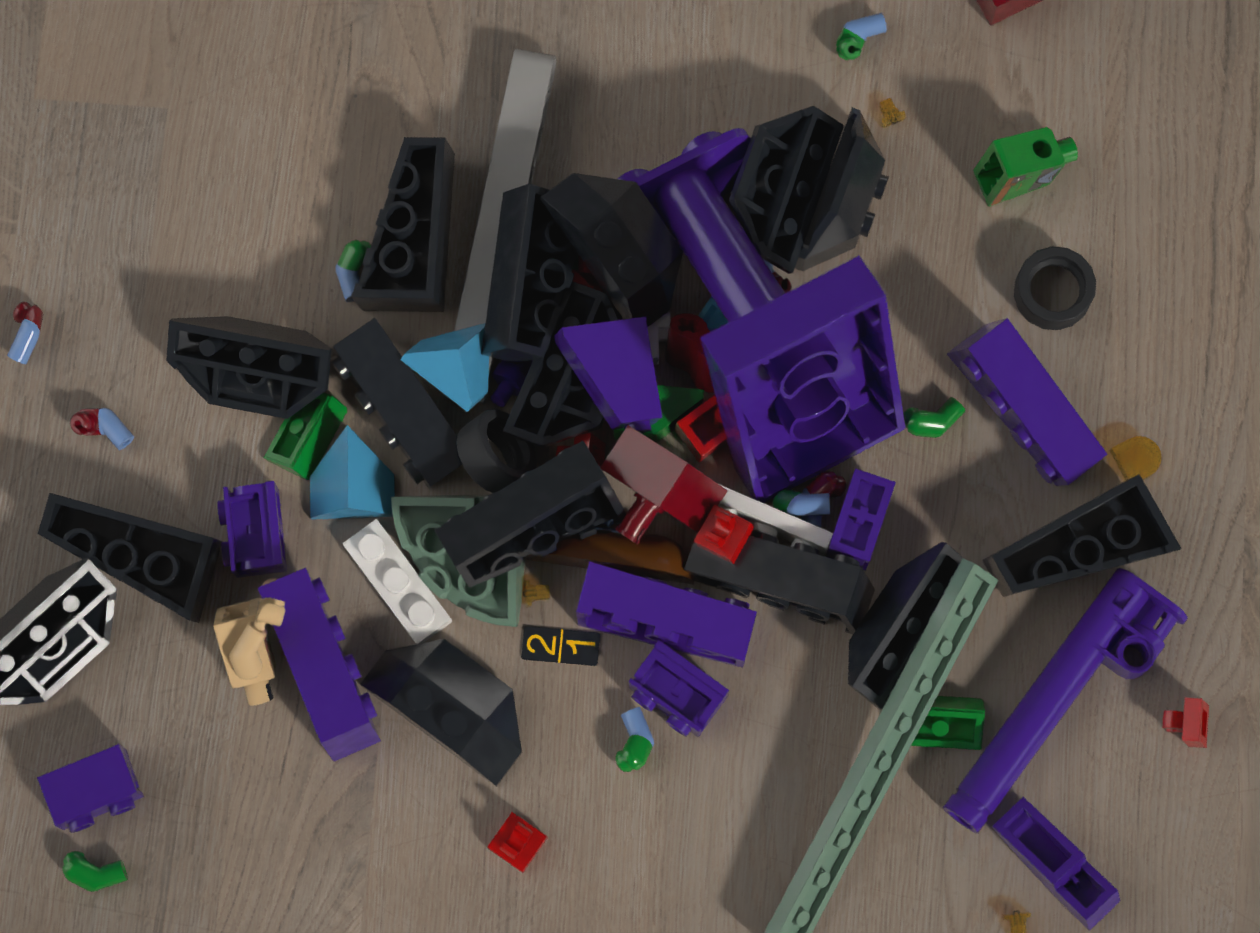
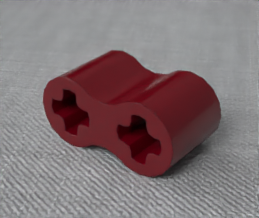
M690 313L675 315L669 324L664 353L665 360L671 366L687 372L692 379V383L698 389L708 393H715L700 338L710 333L706 322L699 316Z

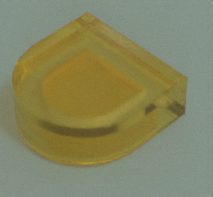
M1133 437L1110 449V453L1125 480L1140 474L1144 481L1150 478L1161 464L1162 457L1158 445L1147 437Z

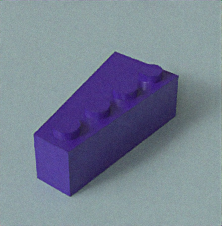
M1008 318L983 325L947 353L948 357L1008 427L1017 444L1024 450H1027L1037 462L1035 464L1037 471L1049 484L1054 483L1056 486L1069 485L1108 455Z
M589 561L576 615L578 626L651 645H656L658 640H660L672 650L743 668L757 611L750 610V604L741 600L725 598L723 602L708 597V593L698 589L676 588L658 579L636 576Z
M305 567L258 587L262 599L269 597L285 602V613L280 627L275 625L273 627L319 740L333 762L381 742L372 718L378 716L368 692L361 694L355 681L362 677L352 653L344 655L339 641L346 639L337 616L334 615L329 618L323 603L330 601L321 578L313 580Z

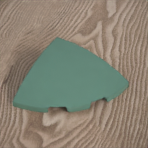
M488 495L391 497L393 519L401 547L409 552L419 569L418 576L424 584L440 599H448L456 606L464 609L465 614L469 617L500 626L517 627L522 601L525 557H522L521 566L469 588L434 531L445 524L451 517L465 512L483 501Z

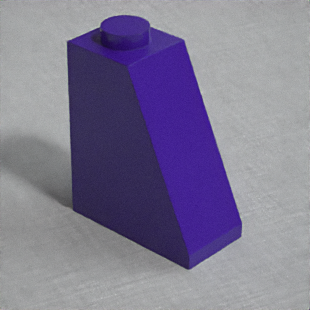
M646 317L562 327L555 335L557 347L611 429H626L629 425L640 433L651 431V425L662 418V411Z

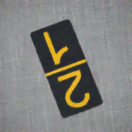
M526 626L523 634L521 658L531 661L596 666L598 664L600 634L598 632Z

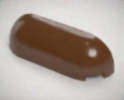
M595 526L596 534L580 540L577 534L556 544L557 551L543 557L541 555H527V560L585 569L588 568L590 561L640 577L694 585L695 581L694 577L684 570L689 557L685 549L674 540L655 534L644 533L637 545L614 528Z

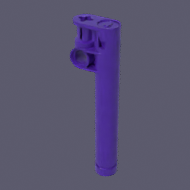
M1117 568L956 788L957 792L952 794L943 806L944 811L965 828L974 833H979L987 822L988 815L993 814L1099 666L1103 664L1125 679H1136L1142 676L1153 665L1164 649L1165 644L1163 641L1176 623L1182 625L1187 621L1186 613L1133 573ZM1161 617L1162 621L1159 623L1157 628L1154 629L1153 626ZM1128 647L1137 649L1143 657L1142 666L1132 667L1128 665L1123 657L1124 649Z

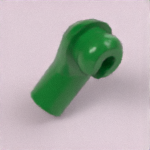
M950 397L936 412L911 407L903 413L905 428L914 436L937 438L942 436L966 410L953 397Z
M72 851L63 859L62 872L65 878L89 892H95L128 880L126 868L122 860L97 867L87 861L84 853L80 851Z

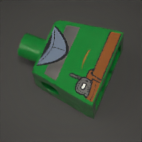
M1045 127L992 141L973 169L985 201L988 207L1051 184L1065 164L1078 159V150L1075 141L1071 137L1056 141L1052 130Z

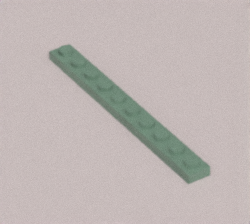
M962 558L764 933L813 932L998 582L997 578L977 564Z

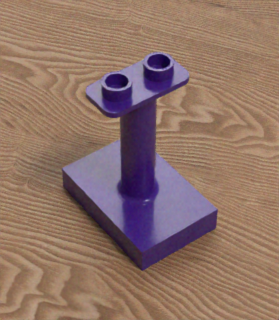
M735 128L723 134L716 131L703 133L691 140L680 156L650 171L634 169L624 173L617 179L633 181L638 184L664 224L671 231L729 322L700 338L734 469L752 498L766 503L773 499L780 491L792 489L906 428L885 292L860 256L787 293L783 291L722 198V196L733 190L751 139L744 129Z

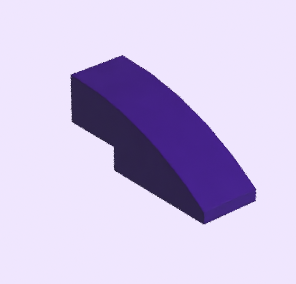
M1022 797L992 826L1028 869L1089 931L1120 902L1118 890L1086 860L1085 854L1026 798Z

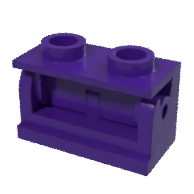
M855 468L826 557L834 559L835 554H841L854 558L860 562L859 566L866 571L892 496L895 481Z
M267 481L265 483L234 487V493H231L228 487H223L224 500H218L217 508L220 525H227L228 541L221 543L224 566H231V571L237 578L287 572L280 493L275 482Z
M658 640L635 673L634 680L632 678L629 680V688L634 691L631 698L650 712L656 707L669 716L666 723L685 737L690 732L699 737L729 694V690L660 640Z
M119 744L37 777L54 825L62 830L69 828L70 833L91 827L95 824L93 818L110 812L111 816H116L128 812L136 807L134 801L144 797L143 793L137 790L139 784L128 752Z

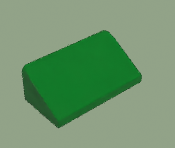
M322 393L289 419H284L263 458L303 479L310 480L311 474L319 465L348 410L347 407L332 395Z
M937 696L911 746L981 750L985 718L983 699Z

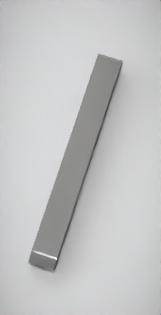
M521 49L514 50L454 331L486 323L503 192L529 183L532 184L555 75V55ZM493 357L489 358L488 392L495 358ZM488 392L478 403L485 404Z

